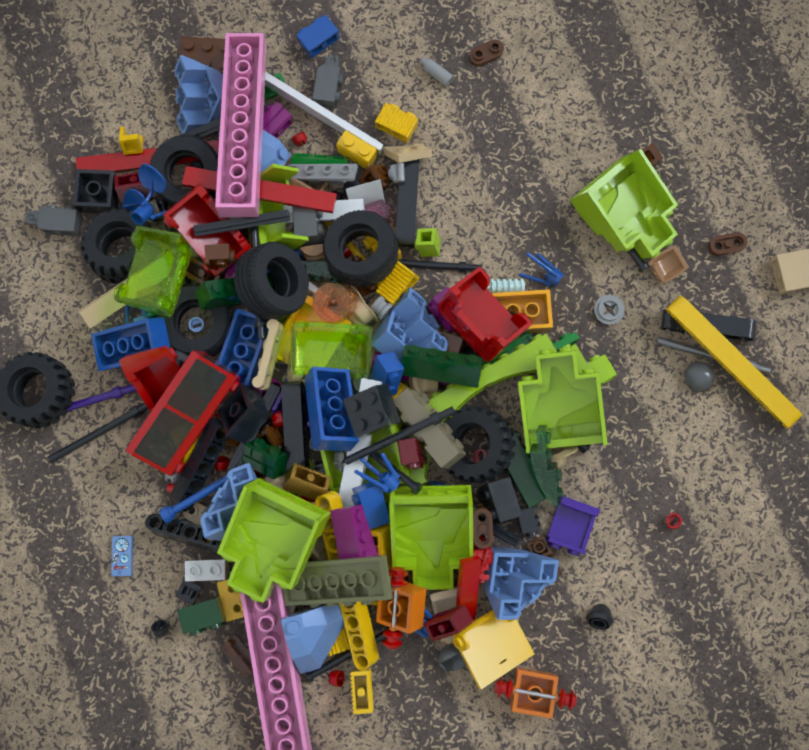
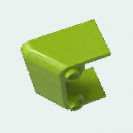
M271 164L261 172L260 180L290 185L289 179L299 172V168ZM259 200V214L284 210L282 204ZM285 222L258 226L259 245L266 242H278L295 250L309 241L306 236L294 235V232H287ZM248 228L249 242L251 244L250 228Z

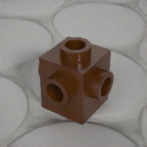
M381 163L377 165L371 164L364 170L359 181L365 184L381 179L382 189L385 190L389 186L388 182L390 181L388 169L381 165Z
M269 423L256 436V438L263 439L270 446H277L280 449L284 448L283 426L276 427Z

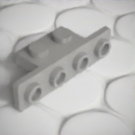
M357 164L287 165L288 167L299 168V172L293 178L299 181H308L309 184H324L326 181L329 182L328 184H344L345 181H354L358 170Z

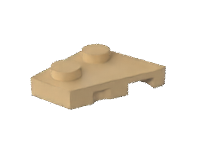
M422 143L411 146L383 147V155L398 163L432 157V149Z

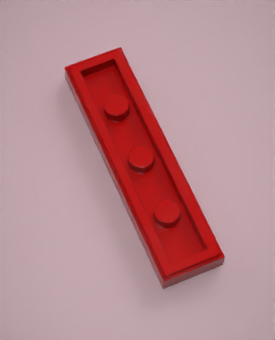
M478 555L460 559L456 607L465 605L473 621L476 618L481 558Z

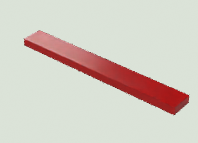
M219 140L206 141L219 153ZM157 148L143 149V153L129 155L118 152L75 158L76 169L111 170L115 173L139 170L142 164H151V157ZM189 156L180 159L175 165L201 161L196 157Z
M186 166L182 185L194 188L201 183L207 191L216 192L217 171ZM260 180V201L334 213L337 193Z

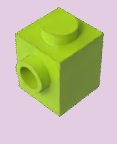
M417 229L415 249L419 251L420 256H439L441 239L437 229Z

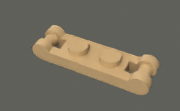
M270 319L267 322L269 332L267 339L263 342L264 351L258 362V375L252 380L253 386L262 391L267 390L270 386L284 331V326L275 319Z

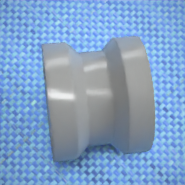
M380 296L370 309L378 315L380 320H383L393 308V305L385 302V298Z

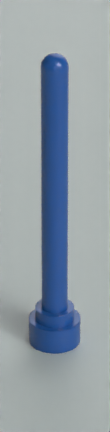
M224 476L173 507L165 506L160 509L159 513L164 522L167 524L173 521L178 512L218 490L219 487H223L227 477Z

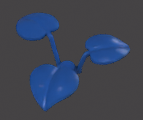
M147 163L140 166L138 175L141 184L145 188L150 189V193L145 199L141 192L129 189L125 193L121 206L123 209H129L130 212L133 211L130 216L137 225H143L148 219L153 221L155 218L163 216L166 212L153 215L154 209L148 201L154 194V191L162 193L166 190V181L159 171L151 165H147Z

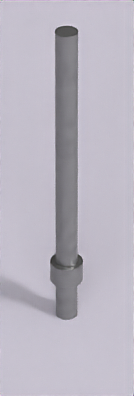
M658 336L656 344L715 360L705 349ZM748 360L762 374H770L771 368Z

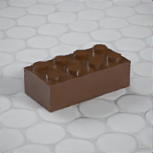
M181 36L179 56H186L214 68L223 75L225 39Z

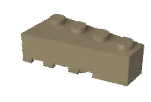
M406 388L393 399L395 407L402 413L400 418L410 426L430 417L429 415L436 411L439 413L436 408H432L429 404L430 399L424 392L420 393ZM442 422L435 426L433 424L414 433L417 439L423 443L426 442L425 449L441 468L449 469L466 455L463 451V444L451 434L453 431L447 423Z

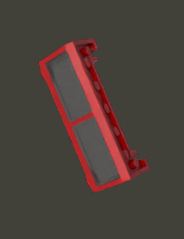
M193 350L125 451L169 476L176 473L179 474L185 466L183 463L184 457L226 395L230 392L234 393L240 386L239 380L241 377L204 351Z

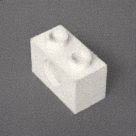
M225 559L185 561V581L229 579V561Z

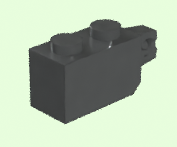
M328 55L325 65H320L317 68L312 99L322 107L336 109V103H340L341 92L338 90L339 86L343 85L344 75L340 72L338 56Z
M47 205L46 207H39V211H27L25 222L29 225L38 226L46 234L80 236L82 214L74 207L66 206L65 209L53 205Z

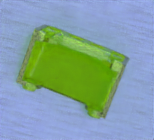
M136 225L135 232L131 235V243L136 248L127 282L126 284L121 283L115 288L114 299L118 303L157 315L172 317L190 259L191 246L180 233Z
M291 320L290 371H294L293 374L305 375V372H308L313 366L349 369L352 377L364 378V375H370L373 327L355 323Z

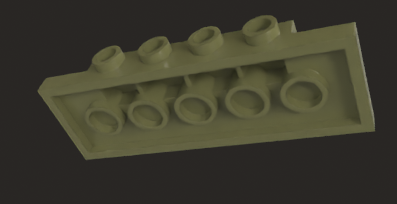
M386 555L309 561L304 572H302L298 584L292 590L282 588L284 606L309 605L310 608L322 606V604H326L327 607L337 606L339 603H343L344 606L356 604V602H361V605L374 603V601L390 600L393 598L387 557Z

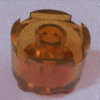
M326 283L316 291L312 307L316 314L324 321L343 322L349 319L356 310L355 295L345 285ZM333 300H336L337 306H333Z

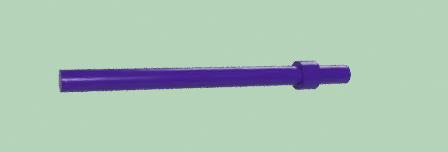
M132 384L125 387L118 386L112 388L111 391L75 401L66 410L69 412L111 398L118 399L125 394L137 390Z

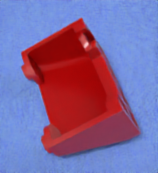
M199 183L163 214L165 217L163 221L170 229L174 227L181 233L204 262L202 267L208 274L213 273L216 277L227 267L217 268L213 266V270H209L205 264V245L229 243L231 249L235 250L236 260L244 252L251 249L252 246L240 230L199 237L194 235L193 226L230 219L229 217H219L215 208L216 201L205 187Z
M478 267L447 291L439 302L438 309L441 315L484 361L490 362L533 323L523 313L517 312L512 316L487 289L490 284L489 275L481 267Z
M167 345L128 355L119 360L125 377L135 387L150 413L180 370L175 360L178 358L173 347L168 348ZM187 380L170 406L193 418L204 412L202 404L205 402L199 392L195 394ZM167 409L157 427L164 434L188 420Z

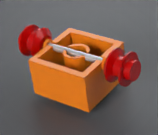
M393 567L392 570H389V575L392 576L390 582L393 598L390 600H379L377 605L376 622L389 627V629L383 631V635L387 638L382 640V643L388 649H397L402 645V641L399 640L403 636L402 632L410 634L423 627L426 588L404 580V577L408 576V572L404 571L405 569L402 567Z
M516 667L513 683L510 678L507 682H503L502 677H500L499 681L495 680L494 693H497V698L501 694L505 695L507 700L511 697L510 709L513 712L553 719L555 702H557L559 709H562L563 706H568L569 711H571L572 707H576L577 695H574L573 690L568 694L562 688L559 693H556L559 677L554 673Z

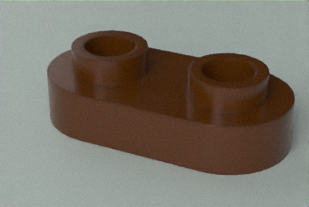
M494 39L473 48L469 55L470 63L480 67L500 58L504 52V45L501 41Z
M742 233L716 236L709 242L708 249L715 256L738 253L746 248L747 238ZM733 241H737L739 246H735ZM715 244L720 245L719 250L715 248Z
M479 507L473 512V541L481 549H486L493 543L492 514L484 507ZM480 514H484L486 518L484 520H479L478 516ZM485 534L487 538L486 540H481L479 536Z

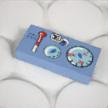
M112 536L111 576H133V536Z

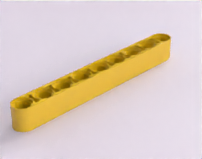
M679 295L666 308V311L778 422L781 421L785 428L789 429L803 416L687 299Z
M336 491L327 492L317 497L315 501L316 506L329 512L330 510L343 507L341 497ZM330 514L322 533L328 560L339 559ZM356 602V604L344 606L343 603H339L354 665L358 670L366 671L379 659L367 605H361V602Z

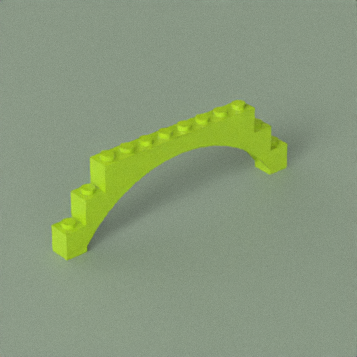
M538 334L527 345L523 343L515 347L513 353L509 355L505 353L497 358V362L483 365L478 388L450 384L444 392L440 393L438 391L432 394L429 404L439 412L452 406L455 411H459L470 399L492 385L516 376L537 373L535 355H538L540 350L551 349V353L557 351L547 334L543 336ZM576 344L564 346L576 350L579 374L582 373L583 369L594 368L595 372L599 371L601 386L616 378L617 373L605 354L601 357L599 354L589 359L590 363L587 364ZM412 434L407 439L416 438V436ZM427 450L425 453H427L428 463L423 465L424 468L417 470L409 469V477L416 483H421L422 486L429 483L427 473L432 456Z

